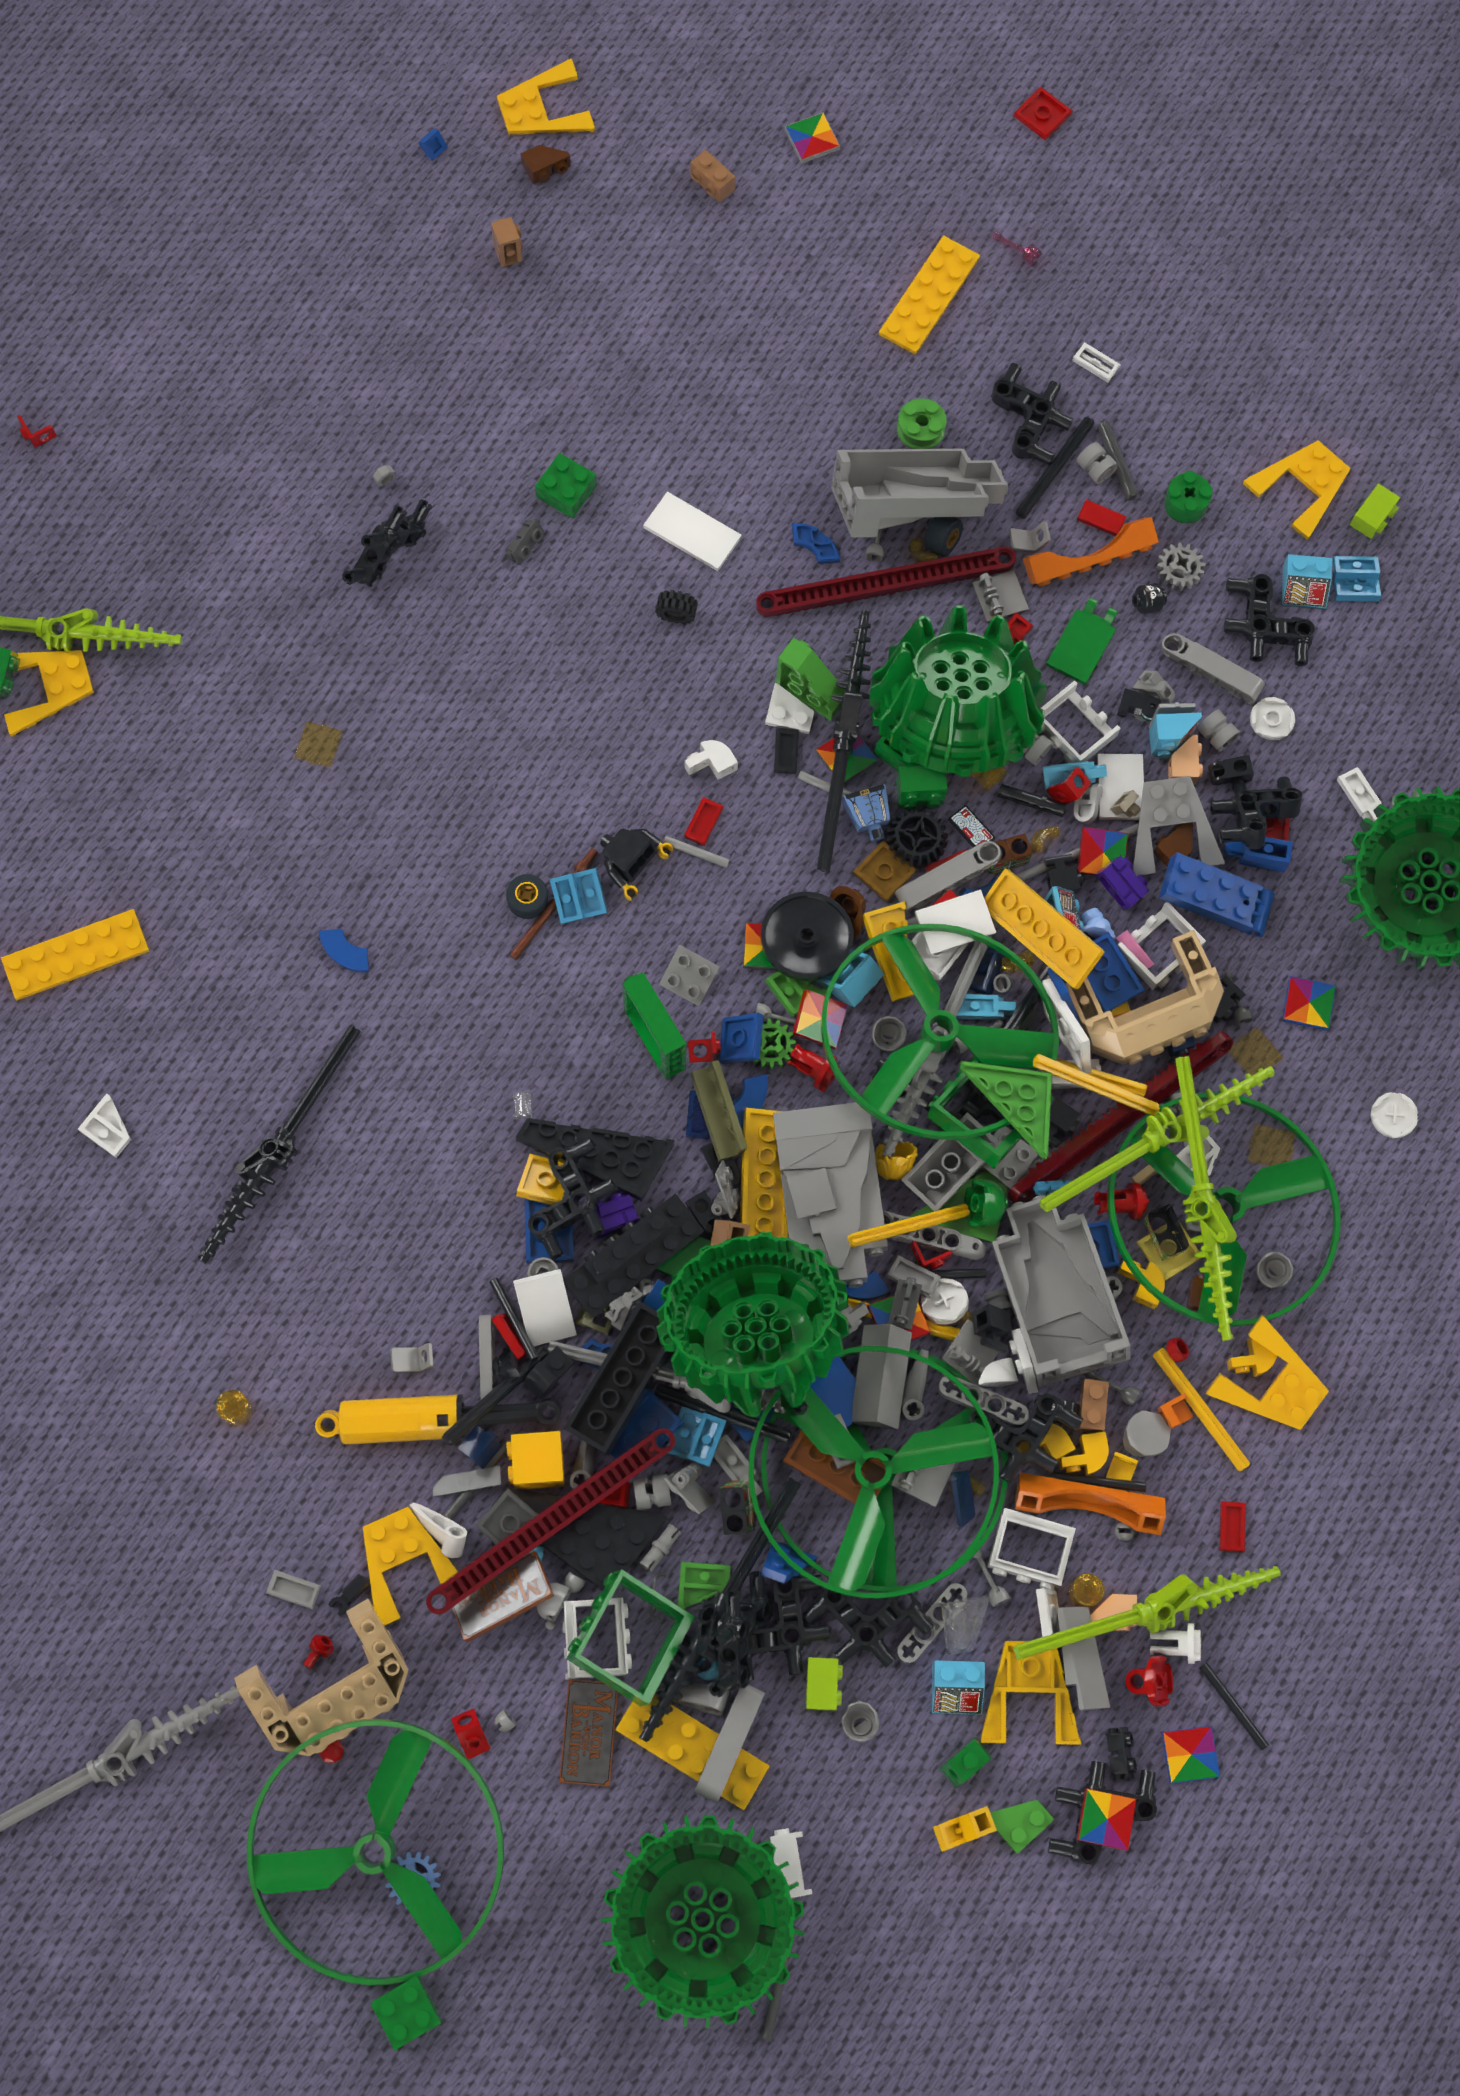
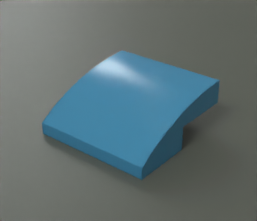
M1333 557L1335 601L1380 602V567L1378 557Z
M597 868L550 879L561 924L608 913Z
M682 1406L678 1417L684 1424L674 1433L675 1445L667 1454L710 1467L727 1421Z

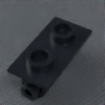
M1120 1727V1733L1118 1728H1109V1734H1106L1108 1751H1118V1756L1109 1757L1111 1775H1114V1780L1124 1779V1774L1126 1779L1134 1778V1773L1137 1772L1136 1760L1134 1757H1131L1130 1747L1134 1745L1132 1732H1128V1727Z

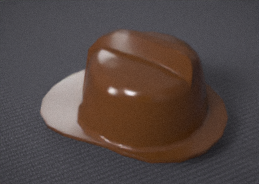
M838 886L831 892L830 898L838 902L847 912L852 922L853 939H855L862 930V915L866 909V902L861 893L856 889Z

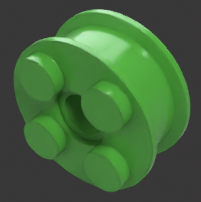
M924 398L909 401L902 407L898 417L897 432L900 440L912 449L934 448L943 439L946 427V414L943 408L935 401ZM918 423H923L926 426H920Z

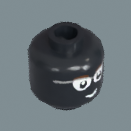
M1156 583L1138 586L1132 596V604L1141 614L1159 612L1167 602L1166 591Z

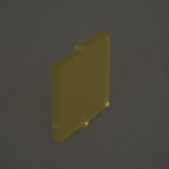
M306 722L294 757L309 761L311 764L317 763L331 767L342 731L329 728L326 724L318 725Z
M1258 1027L1245 1037L1241 1036L1240 1040L1229 1051L1251 1076L1258 1073V1069H1265L1269 1066L1273 1067L1284 1058Z
M1254 1124L1252 1140L1249 1141L1251 1148L1248 1161L1269 1166L1291 1161V1155L1295 1152L1293 1149L1295 1133Z

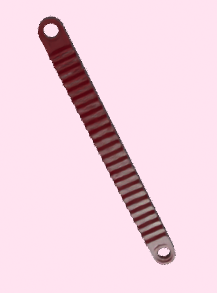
M999 547L766 591L757 597L756 610L760 615L770 617L790 614L792 612L796 613L801 610L817 609L818 607L822 608L828 605L843 604L844 602L848 603L854 600L859 601L880 595L885 596L887 594H895L896 592L917 590L922 587L927 588L949 582L964 581L965 579L980 578V575L984 573L991 575L1011 570L1016 561V554L1009 547ZM1007 555L1011 561L1004 564L999 561L998 557ZM763 600H770L774 605L769 609H765L761 606V602Z
M1221 1031L1203 1044L1196 1043V1049L1190 1048L1188 1055L1182 1054V1057H1190L1193 1078L1230 1051L1234 1040L1227 1033ZM1174 1060L1175 1065H1167V1071L1160 1070V1076L1153 1075L1152 1082L1145 1081L1147 1090L1144 1098L1160 1104L1169 1095L1180 1089L1176 1060ZM1117 1102L1116 1109L1111 1107L1109 1108V1114L1102 1113L1103 1119H1094L1095 1125L1088 1124V1130L1081 1129L1080 1136L1073 1135V1141L1066 1140L1065 1147L1058 1146V1152L1051 1151V1157L1043 1159L1044 1163L1037 1162V1168H1029V1174L1015 1183L1009 1190V1199L1013 1203L1029 1202L1037 1196L1035 1191H1033V1186H1035L1037 1181H1057L1146 1113Z
M666 1428L657 1429L636 1443L601 1470L587 1478L434 1588L427 1595V1608L434 1614H443L671 1451L675 1445L674 1434ZM661 1433L669 1437V1444L665 1448H660L656 1444V1438ZM437 1594L443 1595L446 1599L445 1606L440 1609L434 1608L431 1604L432 1598Z

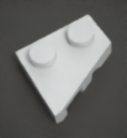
M108 1094L103 1097L78 1128L82 1134L115 1158L119 1156L131 1141L114 1102Z

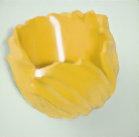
M909 1141L898 1142L894 1149L895 1154L888 1158L887 1155L885 1157L882 1156L885 1145L879 1143L875 1151L877 1173L886 1180L898 1181L903 1179L914 1167L916 1157L918 1156L917 1147L913 1146V1143H909Z

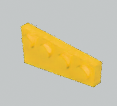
M905 901L862 915L869 939L886 931L908 926L907 920H905ZM883 941L872 946L879 967L884 973L883 978L892 1002L913 996V992Z

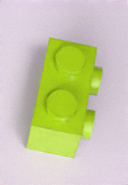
M1378 483L1354 515L1350 526L1372 540L1376 533L1381 534L1388 524L1385 522L1388 517L1393 518L1400 508L1397 506V503L1401 497Z
M808 1657L805 1710L836 1711L837 1706H841L842 1691L837 1690L838 1680H842L843 1665H838V1659Z

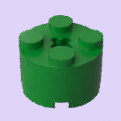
M1186 471L1176 476L1170 482L1164 499L1165 510L1177 522H1197L1207 511L1213 489L1204 477L1196 474L1194 471Z

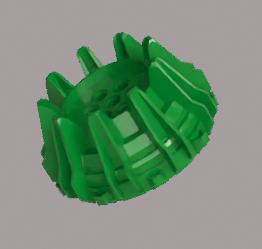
M955 606L951 609L943 626L940 627L938 636L934 634L929 617L922 615L913 623L898 645L889 647L888 661L882 668L874 671L872 674L869 704L875 710L872 711L871 720L873 726L879 727L878 733L885 736L889 741V746L900 751L903 754V760L909 764L914 762L934 771L958 774L960 777H969L972 773L987 772L1006 766V763L1010 761L1016 763L1022 759L1023 749L1032 747L1035 736L1042 732L1045 710L1038 706L1045 701L1047 686L1040 682L1042 673L1034 667L1026 641L1020 640L1014 645L1008 622L1004 617L1000 615L993 616L984 635L981 636L967 632L966 608L964 606Z
M1440 786L1434 788L1430 794H1422L1420 788H1416L1412 792L1411 797L1402 792L1392 798L1391 809L1379 804L1373 810L1377 817L1374 822L1365 818L1359 823L1363 832H1356L1351 841L1356 848L1357 854L1346 855L1342 859V863L1350 866L1352 875H1344L1340 878V882L1353 888L1346 894L1348 903L1359 905L1361 913L1350 921L1353 923L1356 920H1361L1367 924L1368 932L1362 936L1363 940L1376 932L1380 936L1379 947L1389 952L1396 948V963L1398 964L1404 962L1407 954H1409L1416 960V969L1424 967L1428 958H1433L1438 967H1448L1451 965L1452 960L1460 967V789L1456 788L1450 795H1444ZM1423 854L1431 858L1430 865L1423 863L1421 859ZM1443 865H1449L1452 868V875H1448L1443 871ZM1403 867L1411 869L1412 877L1404 876L1402 872ZM1424 877H1428L1433 881L1432 888L1424 884ZM1446 887L1453 889L1454 898H1450L1445 894ZM1405 890L1413 892V901L1405 898ZM1427 900H1431L1434 902V911H1431L1426 907Z
M761 1232L755 1236L736 1237L725 1240L717 1245H706L699 1249V1255L687 1261L683 1268L672 1277L671 1285L663 1287L661 1297L665 1303L657 1310L660 1322L657 1326L660 1343L665 1352H675L671 1359L675 1375L686 1377L690 1388H699L715 1404L721 1403L726 1394L727 1402H733L749 1417H758L761 1414L762 1390L780 1386L791 1407L796 1408L802 1405L806 1400L811 1382L816 1381L815 1375L819 1378L827 1377L834 1356L843 1351L842 1338L850 1333L847 1317L840 1313V1311L848 1308V1295L845 1282L839 1279L837 1267L826 1264V1254L822 1250H811L808 1244H801L790 1238L773 1237L771 1232Z
M704 1815L699 1826L691 1827L688 1816H684L686 1827L669 1832L667 1823L664 1822L662 1824L665 1836L659 1839L650 1833L642 1836L639 1839L642 1852L637 1857L626 1850L624 1854L631 1858L632 1861L625 1869L623 1875L613 1870L612 1874L618 1877L621 1883L618 1888L606 1890L604 1902L613 1908V1916L601 1918V1923L611 1922L612 1940L603 1941V1946H616L617 1953L610 1961L611 1968L614 1973H627L630 1977V1980L623 1987L625 1991L633 1984L645 1996L639 2003L641 2007L651 1999L657 2004V2017L665 2021L670 2019L676 2012L684 2014L683 2027H687L688 2017L706 2018L705 2028H710V2016L719 2015L723 2022L728 2025L737 2022L738 2009L745 2005L752 2015L755 2014L756 2011L751 2004L764 1993H766L770 2000L774 1999L767 1988L773 1982L785 1984L790 1977V1973L784 1964L787 1956L799 1959L798 1953L790 1951L793 1945L794 1934L804 1936V1931L793 1928L794 1920L804 1914L803 1903L791 1899L789 1893L790 1890L799 1886L798 1882L796 1881L788 1885L781 1871L782 1868L789 1865L788 1861L776 1866L772 1860L776 1847L769 1840L758 1845L752 1842L754 1828H751L748 1836H745L740 1832L731 1830L734 1819L731 1818L727 1829L719 1828L715 1816ZM695 1885L703 1890L702 1898L698 1901H692L688 1897L689 1888ZM717 1892H724L728 1897V1902L724 1907H717L713 1903V1897ZM675 1905H680L685 1910L684 1918L679 1921L673 1920L670 1916V1910ZM702 1911L710 1916V1922L705 1927H700L695 1922V1916ZM725 1918H731L735 1922V1929L731 1933H724L720 1928L721 1921ZM683 1931L689 1932L692 1936L691 1944L686 1947L679 1945L677 1942V1936ZM707 1938H714L717 1942V1949L713 1953H707L702 1948L703 1941Z

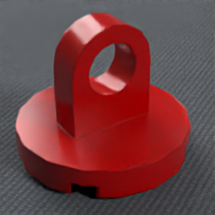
M1152 1656L1146 1668H1136L1129 1671L1125 1679L1129 1691L1134 1694H1147L1153 1706H1166L1170 1702V1699H1167L1168 1694H1172L1173 1673L1170 1664L1165 1662L1167 1658L1165 1656ZM1136 1674L1143 1678L1144 1684L1142 1688L1137 1687L1134 1683Z

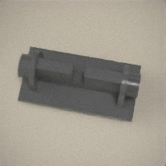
M537 519L525 522L516 535L520 540L513 539L505 550V556L510 560L515 558L520 566L529 557L532 548L541 540L544 533Z
M907 1277L906 1280H898L888 1324L908 1330L912 1329L922 1288L921 1284L916 1283L915 1278Z

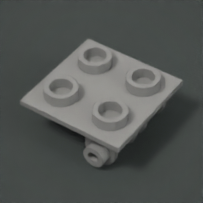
M1014 570L993 577L989 576L988 573L980 575L979 581L972 582L987 622L991 621L993 616L996 615L1006 617L1016 612L1029 610Z
M679 945L659 985L700 1006L713 979L717 978L720 966Z
M1005 1126L997 1130L993 1136L1001 1143L1011 1130ZM1021 1139L995 1169L986 1162L979 1169L982 1171L987 1170L1006 1187L1011 1189L1031 1165L1038 1153Z
M723 1160L715 1173L721 1191L717 1194L711 1210L717 1216L729 1213L730 1218H733L741 1197L738 1189L733 1187L731 1168L729 1166L726 1167Z
M967 1319L942 1359L964 1375L972 1384L978 1386L985 1367L994 1361L999 1352L980 1344L982 1337L974 1335L973 1323Z
M691 1463L684 1469L682 1467L664 1480L668 1483V1487L672 1492L679 1494L685 1500V1504L690 1510L700 1514L713 1505L715 1501L695 1481L702 1473L701 1466L697 1463Z
M955 1463L897 1473L891 1485L936 1507Z

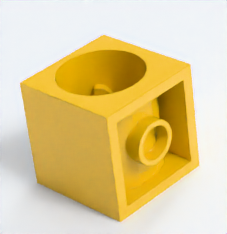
M560 1431L511 1435V1441L507 1442V1456L509 1460H512V1466H508V1478L510 1484H514L515 1489L524 1490L565 1486L563 1447Z

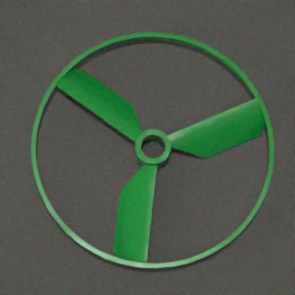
M915 924L898 927L871 938L854 950L839 966L829 984L822 1006L821 1036L823 1048L828 1063L842 1088L862 1109L879 1121L919 1137L939 1140L968 1139L997 1131L1010 1124L1005 1118L997 1123L974 1130L941 1132L910 1126L887 1116V1113L931 1051L944 1052L949 1050L957 1037L977 1057L981 1064L1037 1069L1033 1066V1059L1037 1054L1055 1061L1058 1055L1059 1032L1055 1010L1049 995L1034 971L1018 955L1003 944L986 935L958 926ZM924 931L956 933L984 943L1009 958L1025 973L1038 990L1049 1015L1052 1033L961 1025L952 1013L938 1010L940 988L915 945L904 934ZM883 941L926 1014V1018L920 1032L921 1040L891 1053L860 1096L847 1082L833 1057L827 1033V1009L830 995L843 971L861 953ZM934 1023H937L938 1026L946 1029L949 1035L938 1036L932 1032L931 1027Z
M1197 1093L1201 1100L1208 1099L1206 1093ZM1239 1096L1241 1104L1256 1108L1286 1126L1304 1143L1312 1156L1260 1168L1242 1192L1232 1187H1223L1216 1192L1212 1190V1194L1215 1195L1216 1199H1224L1232 1206V1217H1227L1231 1225L1245 1214L1246 1209L1329 1188L1333 1208L1332 1240L1321 1272L1310 1288L1298 1300L1276 1313L1265 1316L1270 1321L1288 1313L1304 1302L1325 1278L1335 1257L1339 1242L1341 1226L1340 1206L1330 1170L1309 1137L1290 1119L1275 1109L1259 1101ZM1182 1098L1171 1100L1159 1106V1112L1164 1107L1170 1108L1180 1104L1179 1100ZM1150 1114L1145 1116L1126 1136L1117 1154L1125 1150L1129 1142L1133 1145L1142 1139V1135L1147 1129L1144 1124ZM1160 1146V1149L1155 1153L1149 1151L1141 1156L1175 1190L1190 1196L1192 1186L1195 1185L1193 1171L1169 1148ZM1117 1171L1110 1174L1107 1189L1109 1223L1118 1250L1130 1271L1147 1291L1172 1310L1197 1321L1219 1326L1218 1318L1213 1317L1216 1309L1215 1303H1210L1208 1300L1212 1297L1213 1290L1212 1288L1204 1287V1283L1209 1282V1273H1205L1198 1313L1177 1304L1165 1296L1141 1273L1128 1253L1119 1231L1114 1206V1188ZM1207 1204L1204 1207L1205 1213L1208 1211ZM1237 1240L1232 1243L1220 1244L1221 1253L1231 1255L1232 1257L1231 1260L1222 1263L1223 1269L1232 1272L1231 1276L1224 1278L1225 1284L1232 1287V1291L1226 1293L1227 1300L1232 1302V1307L1228 1308L1229 1316L1234 1314L1238 1308L1247 1258L1246 1252ZM1259 1318L1233 1320L1230 1323V1327L1255 1325Z
M861 1346L843 1349L834 1358L852 1353L885 1352L902 1355L927 1364L942 1373L965 1394L977 1411L984 1427L976 1422L914 1433L889 1461L887 1456L881 1452H865L811 1387L805 1400L809 1409L803 1415H796L778 1389L763 1411L755 1429L750 1449L748 1477L750 1494L759 1523L770 1543L792 1568L815 1584L833 1592L859 1598L881 1599L898 1597L926 1588L944 1578L969 1556L980 1541L993 1514L999 1484V1462L993 1432L984 1412L970 1391L954 1375L932 1360L910 1351L886 1346ZM780 1396L781 1406L821 1453L856 1462L855 1476L862 1487L828 1583L804 1571L788 1557L772 1537L759 1509L754 1483L756 1446L764 1422ZM992 1456L993 1489L991 1501L982 1527L967 1550L942 1573L914 1587L885 1593L856 1592L857 1589L865 1585L885 1527L874 1490L884 1488L889 1483L892 1474ZM868 1460H878L885 1466V1476L876 1483H870L862 1476V1466Z
M911 1348L909 1350L910 1352L916 1353L918 1355L920 1353V1351ZM852 1353V1354L840 1356V1358L842 1359V1358H845V1357H848V1356H852V1355H856V1354H859V1353ZM928 1354V1359L942 1366L955 1377L970 1382L952 1366ZM970 1390L978 1400L979 1396L977 1392L974 1390ZM967 1408L935 1429L966 1424L969 1422L974 1410ZM774 1411L769 1422L774 1424L777 1417L800 1428L786 1411L784 1414L780 1413V1411L778 1413ZM976 1418L974 1422L984 1427L981 1418ZM853 1423L847 1427L848 1432L865 1452L871 1451L857 1424ZM765 1436L761 1457V1476L766 1504L770 1512L773 1503L768 1488L766 1471L767 1450L770 1438ZM879 1448L875 1450L877 1452L883 1453L890 1460L897 1453L895 1450L890 1448ZM1000 1450L1003 1468L1007 1461V1454ZM896 1474L891 1477L889 1483L881 1489L877 1496L885 1527L865 1585L858 1590L882 1593L911 1588L930 1580L927 1579L914 1584L897 1586L891 1485ZM1002 1479L996 1511L983 1537L969 1556L945 1577L965 1565L988 1539L1002 1511L1007 1481ZM779 1522L777 1529L790 1548L807 1562L810 1567L825 1577L830 1578L831 1572L819 1566L804 1554L790 1538L781 1522Z
M363 1719L346 1722L317 1733L300 1744L285 1757L266 1781L258 1796L248 1829L247 1868L249 1881L255 1901L268 1927L277 1939L306 1965L332 1978L355 1984L388 1985L401 1983L415 1976L421 1977L450 1961L474 1938L485 1922L495 1902L503 1874L504 1837L501 1819L494 1798L481 1774L456 1747L442 1737L419 1726L396 1720ZM388 1726L404 1729V1731L392 1737L366 1795L376 1830L367 1832L355 1846L254 1855L255 1830L265 1796L281 1770L295 1755L316 1740L347 1728ZM432 1741L453 1754L475 1778L490 1807L496 1829L498 1861L493 1890L480 1920L463 1941L462 1931L426 1878L392 1862L396 1854V1845L390 1834ZM372 1840H377V1843L384 1849V1861L373 1862L369 1860L365 1854V1844ZM354 1863L362 1872L367 1874L383 1872L441 1959L420 1970L392 1977L371 1978L339 1972L310 1958L285 1936L268 1911L261 1892L263 1894L327 1889Z

